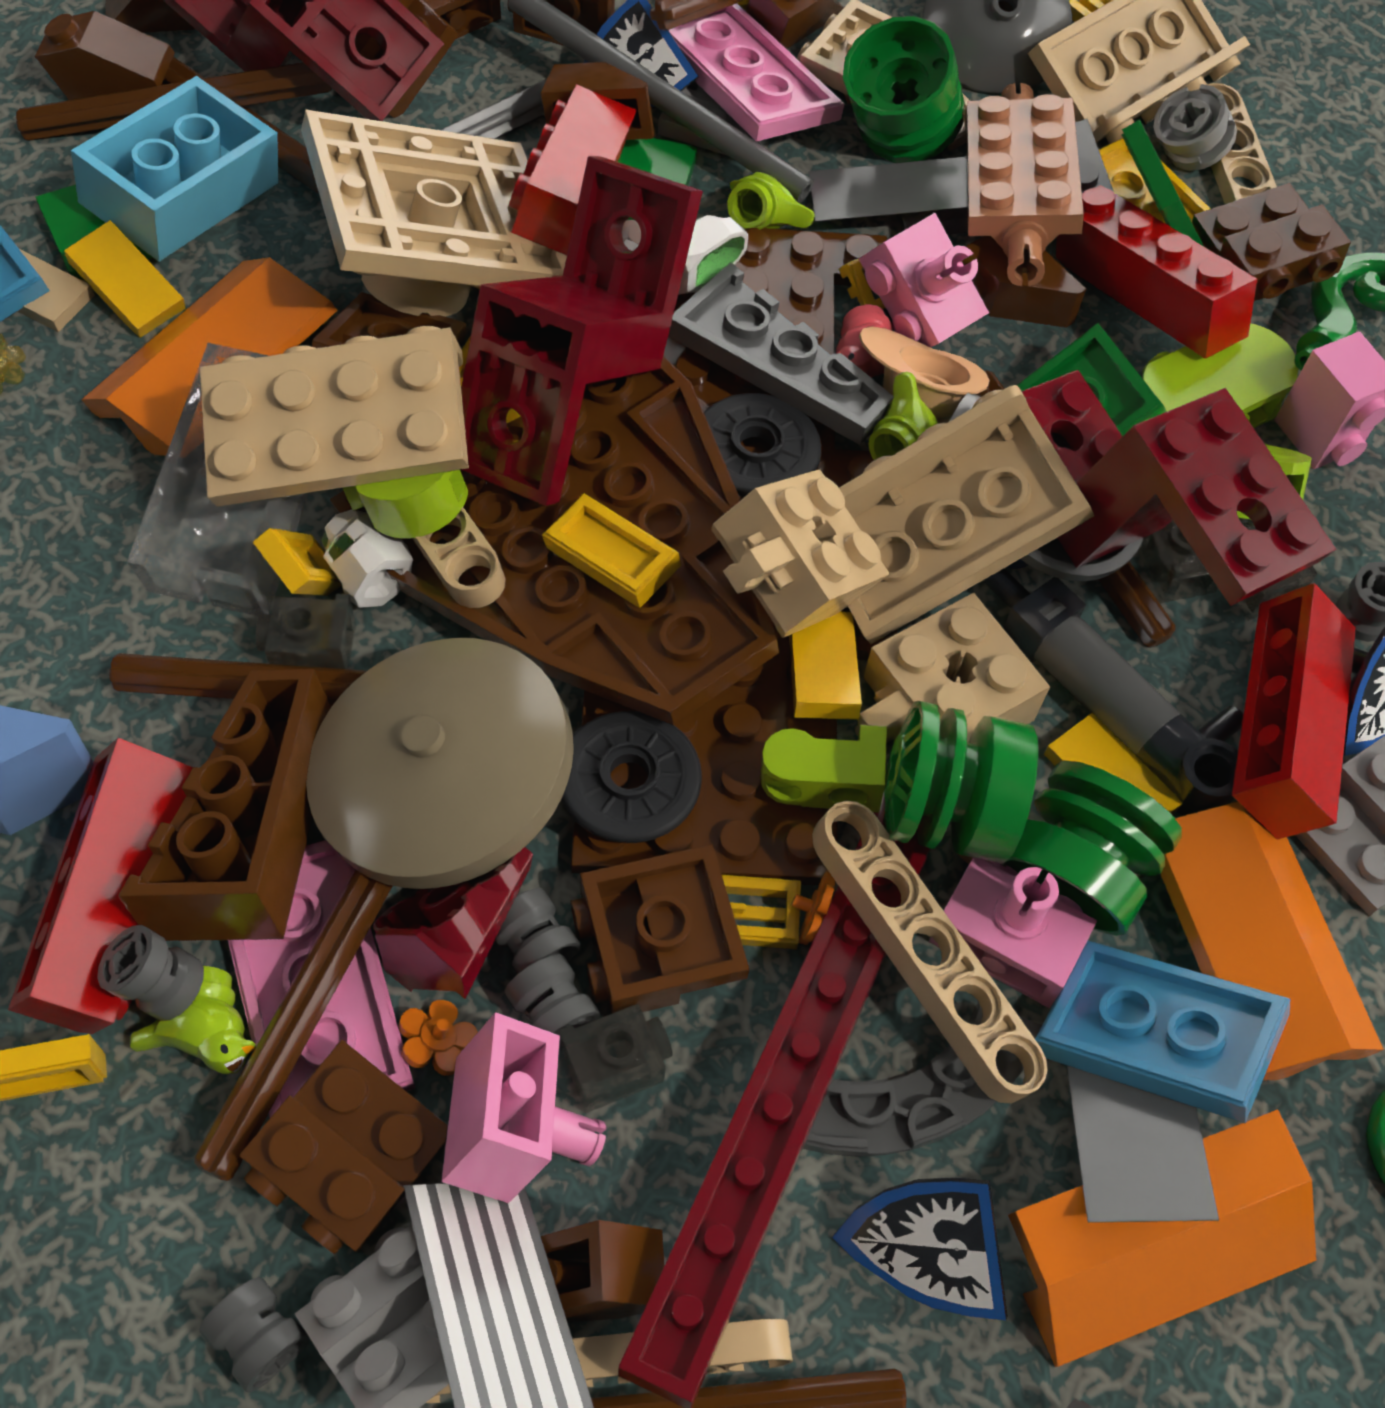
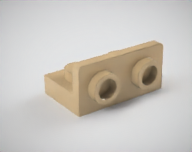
M851 0L838 15L832 14L828 18L822 33L813 43L807 42L804 44L797 56V60L822 83L848 95L843 81L846 55L854 41L868 28L892 17L858 0Z

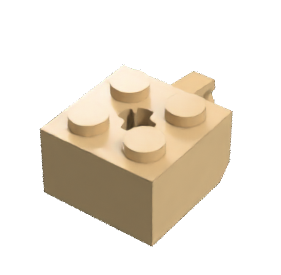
M820 469L755 488L714 522L711 529L734 562L723 570L737 594L749 590L754 592L782 638L836 615L890 575L880 560L881 554L877 544L867 533L860 530L845 507V499L841 490L833 481L826 478Z
M972 593L871 647L864 679L875 692L874 700L876 704L860 713L855 733L859 734L860 725L887 726V743L897 738L900 734L907 713L915 701H923L936 704L940 718L948 708L964 710L967 720V742H969L976 725L983 716H992L1024 724L1034 721L1050 686L976 594Z

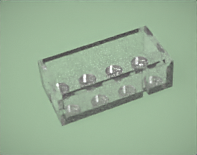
M207 343L127 562L148 592L196 603H202L203 597L206 594L214 607L267 618L280 578L252 542L269 528L296 532L309 493L218 507L207 498L200 367L221 364L226 358L238 355L254 358L268 356Z

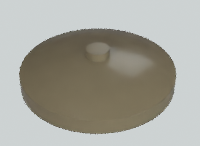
M477 638L440 639L412 646L384 659L362 674L342 693L321 723L312 745L306 780L307 797L312 816L324 838L349 865L365 876L381 883L401 888L426 889L455 885L474 879L502 865L519 853L543 829L555 812L569 781L573 762V732L570 719L551 680L539 666L517 650L500 643Z

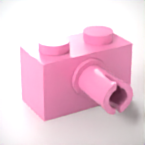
M936 213L883 242L859 258L865 269L868 285L874 293L879 295L893 320L894 332L930 348L989 313L972 282L978 271L977 259L966 265L962 263L963 259L974 253L965 246L958 245L953 247Z
M1360 331L1312 350L1274 420L1299 452L1312 458L1311 467L1313 469L1333 461L1337 466H1344L1358 458L1367 448V443L1365 442L1374 426L1385 418V360Z
M973 857L944 909L945 914L990 976L1050 1008L1064 988L1097 920L1084 914L1076 902L1060 895L1058 883L1050 873L1047 874L1042 884L1037 883L1036 880L1042 870L1041 868L1030 867L1018 873L1008 865L1004 867L997 862H987L986 860ZM930 937L929 942L939 947L938 943Z
M495 1012L456 1057L441 1182L510 1203L551 1161L552 1153L579 1161L580 1164L585 1166H591L596 1162L602 1152L606 1135L602 1134L606 1130L604 1121L590 1119L555 1106L560 1035Z

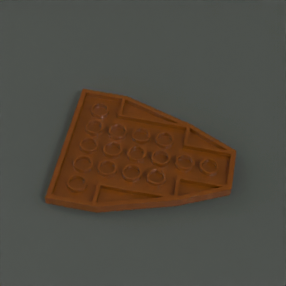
M664 355L660 369L586 384L560 502L545 506L460 469L468 489L467 500L463 508L496 552L506 579L502 594L493 603L481 608H468L459 605L447 591L412 538H401L407 544L413 558L411 573L406 571L400 575L393 569L386 570L389 576L398 582L401 592L479 637L519 651L539 666L547 676L671 725L677 724L779 653L773 621L754 592L749 590L737 594L723 572L734 562L711 529L714 522L740 501V497L692 383ZM521 417L506 423L512 437L518 441L523 434ZM344 490L330 499L336 514L352 510ZM584 493L679 552L681 566L641 608L630 603L546 548L542 534ZM365 506L356 510L367 512ZM446 525L433 532L430 541L436 544L451 542L459 535L461 528L455 525ZM484 566L468 568L461 574L458 582L465 586L480 584L488 577L490 569Z

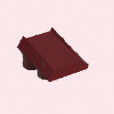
M524 847L515 856L488 873L455 885L418 889L411 897L389 907L376 919L373 925L385 972L410 992L413 989L456 991L461 997L466 999L530 870L533 853Z

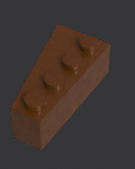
M314 669L258 670L249 672L211 737L216 745L211 755L200 768L193 767L183 784L182 790L186 797L170 824L161 822L149 842L148 847L153 854L140 876L130 875L118 895L138 925L149 928L165 938V941L284 939L313 818L306 787L312 745L321 723L331 709V705Z

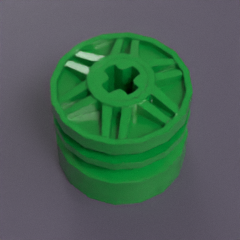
M916 16L889 18L872 25L854 41L845 57L843 81L862 140L876 155L894 163L925 161L939 155L954 142L964 122L965 102L958 78L959 72L955 53L948 35L934 22Z
M915 701L909 709L900 734L894 742L886 770L884 828L890 835L889 839L908 843L916 832L919 845L934 849L942 840L951 821L952 843L956 853L1004 864L1013 855L1022 837L1031 808L1038 766V736L1034 726L992 716H983L976 725L969 742H967V720L964 710L948 708L940 718L936 704Z
M1063 760L1055 765L1047 778L1049 789L1046 788L1039 792L1034 800L1036 811L1045 822L1027 819L1022 837L1013 855L1004 864L1000 863V865L1004 867L1008 865L1018 873L1030 867L1041 868L1042 870L1036 882L1042 884L1048 873L1053 875L1058 883L1059 894L1076 902L1084 914L1097 920L1093 930L1114 936L1126 934L1147 898L1146 887L1135 874L1150 877L1161 874L1165 867L1164 854L1175 850L1182 838V827L1167 809L1131 783L1103 769L1082 762Z

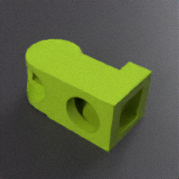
M860 725L857 741L818 739L805 731L794 728L780 730L770 736L763 748L760 775L762 788L767 796L776 802L787 805L830 809L836 803L853 801L868 807L872 812H880L885 789L887 726Z

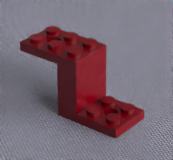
M163 0L244 72L286 65L292 56L295 55L366 119L376 121L384 120L444 45L433 32L398 0ZM367 34L375 38L381 48V58L369 60L361 56L355 47V36Z
M588 156L563 276L487 283L480 286L461 385L469 468L461 470L545 506L560 502L586 384L661 368L703 193L702 190L602 156ZM629 217H632L638 223L641 230V240L634 251L629 250L622 239V228ZM511 408L520 415L523 422V434L519 441L512 437L506 425V417Z
M1079 370L1021 391L1026 398L1029 408L1094 514V517L1057 537L1076 568L1155 533L1174 520L1229 605L1232 606L1321 562L1337 550L1226 387L1133 425L1124 436L1121 435ZM1051 433L1062 436L1069 443L1071 449L1059 447L1053 441ZM1237 511L1249 517L1256 530L1247 529L1239 520Z

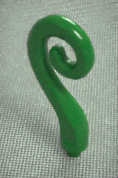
M1368 252L1346 255L1339 273L1322 282L1312 281L1311 302L1317 324L1300 337L1297 343L1294 362L1300 371L1303 369L1312 350L1356 333L1357 322L1341 290L1345 285L1356 281L1353 286V293L1356 299L1367 308L1385 312V286L1379 284L1380 280L1385 281V253Z

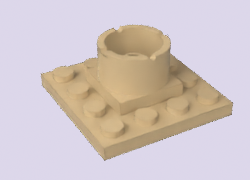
M305 110L301 131L340 269L362 275L361 280L366 289L382 303L395 310L419 316L421 313H429L430 316L441 315L446 317L459 312L465 306L471 287L480 289L481 284L563 276L567 255L511 233L518 210L509 207V202L520 173H524L528 162L521 143Z

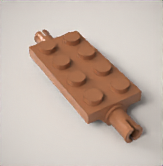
M1015 83L1003 89L1001 96H989L980 101H967L968 236H991L1003 248L1004 253L1008 257V279L1016 286H1022V273H1027L1028 286L1036 285L1043 279L1045 268L1042 253L1045 251L1046 246L1059 234H1082L1084 215L1073 98H1061L1052 94H1044L1034 98L1032 88L1025 83H1020V94H1016Z

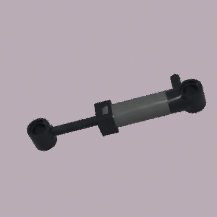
M1005 568L982 580L1011 608L1003 629L1031 663L1037 660L1088 712L1093 713L1180 799L1182 805L1177 810L1179 814L1186 816L1231 803L1234 799L1232 791L1238 750L1225 741L1242 728L1244 714L1240 709L1228 706L1197 730L1081 618L1086 604L1059 578L1053 577L1031 594ZM1197 776L1209 781L1213 787L1203 784Z

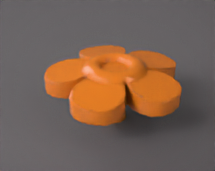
M829 871L824 873L818 890L814 891L811 899L795 894L791 906L806 912L799 934L800 944L807 945L813 941L831 904L835 879Z
M436 1000L432 1002L427 1015L420 1009L409 1008L403 1013L398 1024L399 1032L408 1039L401 1049V1055L414 1068L425 1067L431 1057H433V1067L439 1074L444 1076L453 1075L456 1057L478 1031L469 1022H459L453 1025L458 1016V1009L449 1001Z

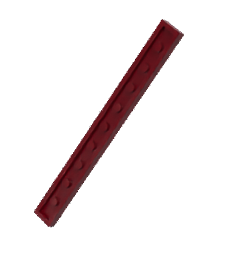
M883 793L880 812L873 813L884 827L885 798ZM915 832L908 843L894 842L918 876H920L931 848L919 845L917 833ZM860 838V840H859V842H858V845H857L855 851L861 849V846H862L861 838ZM885 877L873 878L871 882L872 891L880 903L888 907H899L901 904V893L898 887ZM839 886L618 1367L619 1377L684 1408H692L886 955Z

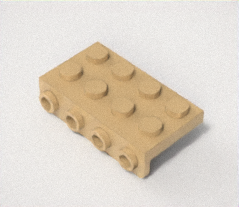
M1113 0L1041 41L1028 55L1053 95L1061 98H1073L1075 122L1087 118L1096 143L1106 138L1109 144H1112L1122 139V129L1134 123V120L1140 116L1145 124L1154 120L1161 104L1173 93L1185 87L1189 91L1199 90L1201 84L1207 85L1204 77L1210 75L1212 80L1216 82L1241 64L1237 55L1249 47L1250 43L1246 36L1229 45L1202 0Z
M420 326L411 329L405 335L379 339L372 336H357L341 345L322 348L294 346L285 350L283 354L259 358L238 355L226 358L221 364L200 367L207 498L218 507L469 468L459 367L463 364L462 350L451 328L440 329L434 326Z
M1013 385L1004 390H994L986 393L974 403L972 409L948 423H939L929 427L918 437L915 443L893 456H883L874 460L864 469L863 474L839 487L845 499L846 509L860 530L867 533L875 541L880 550V560L890 573V575L848 605L864 637L870 644H873L1094 517L1089 503L1035 418L1018 386Z

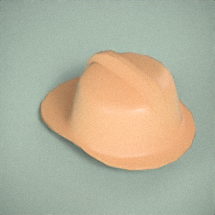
M863 328L859 335L862 346L872 357L885 366L883 388L893 395L894 378L901 372H911L915 376L921 400L932 411L938 423H948L957 406L967 393L978 394L988 387L990 380L986 372L975 363L961 356L932 349L885 328Z

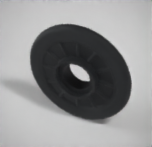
M761 393L737 394L716 402L704 412L738 495L741 497H745L757 487L812 472L818 467L821 458V441L815 425L806 414L772 395ZM758 437L768 441L772 449L760 454L751 453L741 445V442L747 438Z
M619 711L594 718L573 734L572 768L561 801L575 822L588 832L614 842H646L674 830L693 810L701 790V765L692 743L675 725L638 711ZM630 762L643 767L648 774V779L638 788L625 789L613 782L610 777L611 772L620 764Z

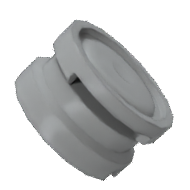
M1201 84L1199 90L1189 91L1185 87L1173 93L1161 104L1155 115L1153 125L1160 145L1163 146L1167 158L1177 168L1186 171L1205 169L1217 163L1230 151L1236 141L1237 127L1222 92L1210 85Z

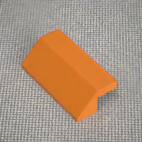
M270 257L242 261L81 400L99 418H121L146 450L152 454L177 456L204 432L200 367L221 364L226 358L238 355L259 358L283 354L288 348L299 346L338 310L329 299Z
M1239 802L1175 818L1182 827V838L1174 851L1164 854L1165 867L1161 872V877L1201 973L1290 998V1015L1263 1080L1287 1078L1326 1060H1357L1384 1050L1288 838L1285 837L1277 840Z
M1278 1109L1249 1120L1246 1123H1241L1203 1138L1219 1221L1088 1223L1083 1185L1008 1215L1038 1288L1023 1295L1055 1367L1074 1361L1316 1261L1312 1178Z

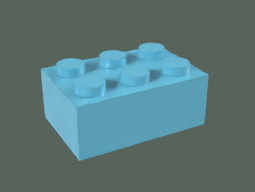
M198 76L193 77L71 150L78 203L104 222L111 220L131 242L159 262L278 184L277 132Z

